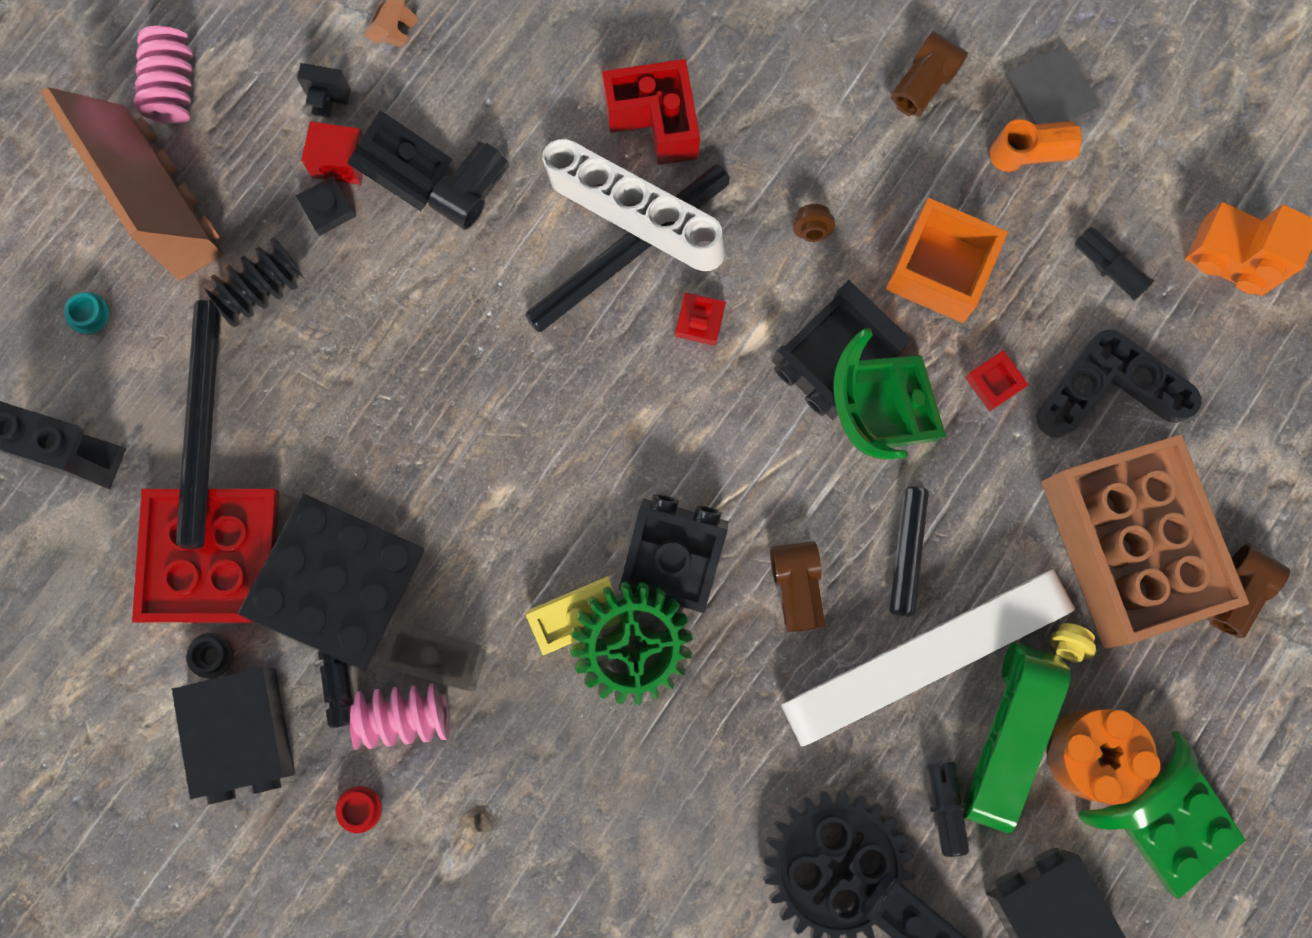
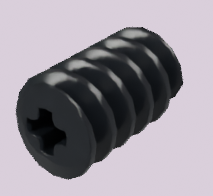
M275 237L270 239L273 253L269 254L261 247L255 248L258 258L257 263L243 256L240 258L243 272L240 273L228 265L226 266L228 281L225 282L214 274L210 276L214 290L209 291L204 288L215 307L232 327L240 325L237 311L251 318L254 316L252 302L265 309L269 306L267 292L279 300L284 297L281 287L282 283L295 290L298 288L296 274L304 278L291 256Z

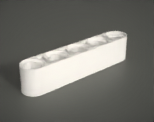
M557 139L545 147L542 160L551 185L558 193L694 269L711 271L722 264L725 258L722 227L714 217L571 140ZM598 184H604L600 187H594ZM631 203H639L638 205L628 207ZM666 222H675L673 225L670 226H661L663 223ZM702 241H710V242H712L711 244H709V245H707V246H698V245H697L699 242H702Z

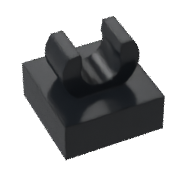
M300 63L297 80L307 96L306 104L313 106L312 115L329 118L333 102L348 104L351 89L342 70Z

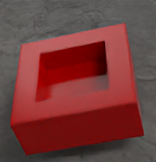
M1004 350L964 377L989 412L1029 385Z

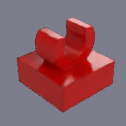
M685 292L675 330V337L716 346L726 301Z

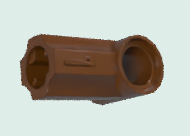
M933 30L919 49L913 60L912 67L897 85L890 99L894 101L897 109L905 115L920 118L944 84L948 85L952 81L969 53Z
M816 541L770 547L772 573L775 585L779 586L786 633L826 627L818 580H821V562Z
M1250 543L1243 545L1231 558L1249 604L1206 618L1209 620L1210 625L1236 638L1246 637L1265 602L1281 591L1290 575V569Z

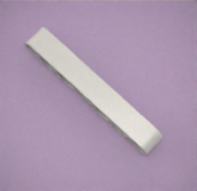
M1049 570L782 703L781 707L800 745H808L1075 610V607L1055 570Z

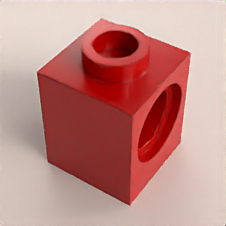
M309 121L301 161L312 178L326 180L333 176L337 182L361 185L363 173L347 164L363 138V134L360 128Z

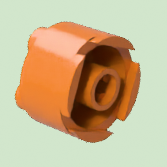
M1114 709L1078 710L1062 718L1051 734L1053 737L1050 751H1048L1050 770L1056 781L1067 792L1082 799L1112 805L1127 803L1142 795L1148 789L1153 779L1159 774L1160 761L1157 757L1156 746L1151 734L1139 720L1125 711ZM1100 747H1103L1105 751L1102 764L1098 762V759L1103 755Z

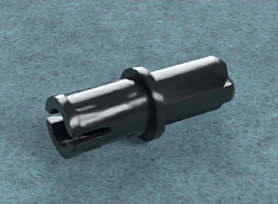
M1090 227L1086 229L1075 241V247L1102 270L1100 275L1102 277L1107 275L1133 301L1154 282L1152 278H1149L1125 256L1128 253L1126 250L1120 252L1095 228Z
M956 762L943 763L945 783L941 780L939 764L926 765L934 807L929 808L930 812H935L941 853L945 857L964 856L969 853L963 809L967 808V804H962Z

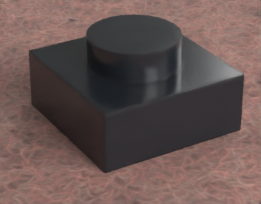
M333 176L296 195L319 236L356 217Z

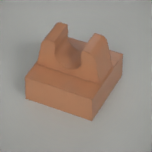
M380 0L364 36L377 44L385 41L397 47H402L408 42L409 37L399 31L398 23H403L407 27L412 28L417 24L418 17L405 5L406 0Z

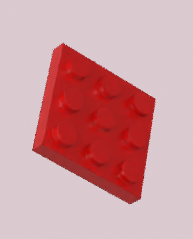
M141 489L132 622L254 623L239 616L238 612L277 541L279 491L276 489H208L204 545L200 549H183L176 544L180 489Z

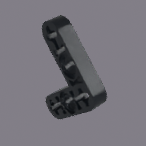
M1104 330L1093 337L1076 357L1039 407L1036 421L1041 431L1050 437L1067 435L1081 423L1110 382L1170 423H1179L1194 416L1201 407V395L1192 383L1128 337L1116 330ZM1106 343L1113 346L1111 350L1112 356L1108 359L1101 356L1103 352L1102 346ZM1129 356L1132 360L1120 371L1117 367L1123 363V359ZM1135 366L1146 367L1151 372V386L1142 387L1134 381L1132 371ZM1084 373L1092 379L1093 390L1090 394H1081L1074 388L1072 384L1074 374ZM1165 382L1167 386L1161 390L1163 393L1155 396L1153 392L1158 390ZM1177 394L1183 397L1181 402L1183 408L1175 410L1172 407L1175 402L1173 396ZM1067 400L1074 403L1063 415V419L1066 422L1063 421L1059 425L1052 422L1054 418L1052 411L1060 408Z

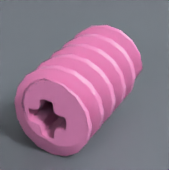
M149 26L140 30L137 36L139 47L136 52L138 63L135 72L138 78L134 86L136 90L134 105L143 117L155 122L176 124L188 122L190 119V113L184 107L191 104V98L185 92L192 88L191 81L186 77L192 73L193 68L187 61L193 58V51L184 45L189 40L187 34L178 29L167 26Z
M429 683L426 697H421L417 685H411L408 699H403L398 687L392 688L390 701L384 700L380 689L374 690L371 703L366 702L362 691L356 692L354 703L350 709V735L354 750L359 749L362 740L368 749L376 748L380 738L386 746H394L399 735L404 744H412L416 739L417 732L423 742H430L434 737L435 729L441 740L449 738L450 715L446 695H439L435 683Z

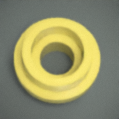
M1063 623L1059 626L1058 631H1054L1051 634L1049 640L1050 645L1056 650V654L1069 662L1080 663L1083 660L1091 659L1096 652L1094 634L1080 625Z

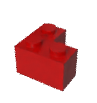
M686 59L602 71L603 96L610 133L651 127L657 165L698 159L700 134Z

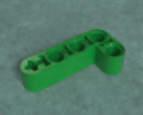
M1016 641L1010 644L1005 654L1001 677L1006 684V688L964 799L967 808L963 809L964 819L1008 834L1012 833L1018 823L1066 697L1071 678L1070 668L1060 656Z

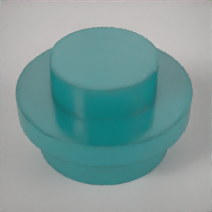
M92 292L78 293L72 296L65 305L66 322L71 329L79 334H96L104 329L109 322L110 307L106 300L98 294Z

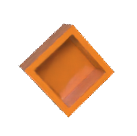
M928 197L916 218L885 290L964 323L977 307L1008 235V231Z

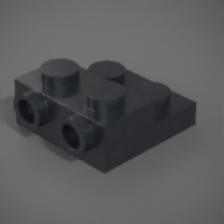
M654 494L652 500L643 498L618 590H620L622 582H628L632 594H635L639 583L644 582L649 587V596L654 590L661 588L666 593L664 602L674 598L678 602L679 607L705 613L728 531L729 521L722 520V513L711 507L696 506L695 512L678 508L679 501L670 496Z

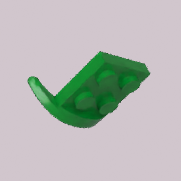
M870 328L862 329L843 350L835 368L833 381L837 414L850 442L860 452L870 457L894 460L908 457L907 450L893 449L894 447L930 443L946 437L922 355L859 360L866 343L873 335Z
M1173 731L1171 734L1176 743L1174 755L1166 769L1150 784L1142 795L1130 802L1106 808L1082 809L1078 813V817L1083 823L1094 828L1108 830L1124 829L1167 892L1180 899L1244 843L1246 839L1198 769L1197 756L1187 739L1180 732Z

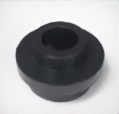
M205 633L199 635L190 643L187 649L186 660L188 667L195 675L202 678L221 676L229 669L233 661L231 643L220 634ZM214 647L217 650L218 657L214 663L209 664L205 659V654L208 649Z

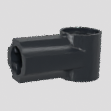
M478 142L453 176L446 175L436 184L429 197V206L463 230L469 229L481 215L485 205V198L509 168L508 160L490 144Z

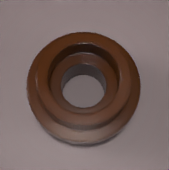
M808 204L801 207L793 220V232L808 242L821 241L835 230V218L830 214L829 208L822 204Z

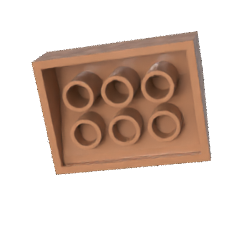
M46 87L40 91L130 237L176 279L181 281L223 255L215 240L221 237L206 215L200 218L193 207L197 206L199 201L185 182L178 184L172 174L177 172L178 168L164 149L156 150L152 141L158 137L143 116L135 119L124 105L51 87Z
M1182 434L1069 468L1041 481L1104 649L1129 645L1249 604Z

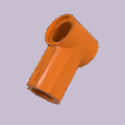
M1024 119L1013 120L1004 127L989 149L990 160L997 169L1005 172L1015 171L1025 164L1075 160L1080 155L1082 142L1080 126H1076L1074 121L1033 124ZM1009 142L1016 144L1019 150L1013 148Z

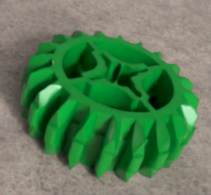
M622 582L620 586L621 595L615 596L609 586L603 589L607 599L601 604L597 598L592 596L588 599V603L594 612L592 614L586 611L578 612V620L586 627H574L571 629L572 638L580 642L570 646V652L573 657L580 658L574 664L576 672L578 674L587 673L584 683L588 688L599 685L598 694L601 698H607L615 690V700L618 704L622 705L627 695L632 694L635 704L640 705L643 701V692L649 691L651 697L658 700L660 694L657 687L663 683L668 689L674 688L675 684L670 677L671 673L685 675L686 669L678 660L692 658L691 650L683 644L693 640V634L690 630L682 629L689 622V619L685 613H676L679 604L674 598L664 602L666 593L663 589L657 588L649 596L648 585L640 582L636 593L632 594L629 583ZM635 610L655 615L664 622L666 630L655 631L654 627L643 628L639 626ZM620 614L618 627L611 633L602 634V639H597L604 625L610 619ZM630 626L638 639L634 643V649L632 650L633 660L625 647L629 643V637L631 636ZM662 652L659 659L651 667L644 670L646 659L651 654ZM607 655L608 659L624 661L628 674H619L607 669L598 661L596 656Z

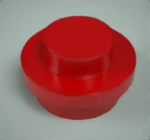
M355 786L346 790L339 797L335 813L337 821L343 829L351 833H364L377 825L382 816L383 806L379 795L373 789L366 786Z

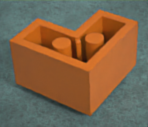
M1222 201L1204 217L1185 260L1197 265V268L1205 274L1220 276L1235 283L1236 287L1245 293L1263 296L1305 267L1312 251V217L1282 204L1263 220H1260Z

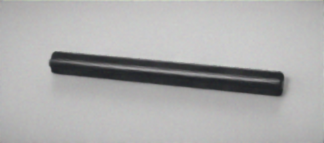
M714 165L675 195V197L699 209L729 185L730 177L721 165ZM666 222L663 223L661 226H670L673 225L675 222ZM628 232L530 308L525 314L527 321L537 332L544 331L652 245Z
M197 300L193 307L176 544L183 549H200L203 547L205 540L220 312L211 300Z

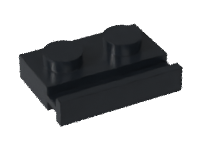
M380 110L347 164L417 210L422 211L428 203L432 190L442 179L453 159Z

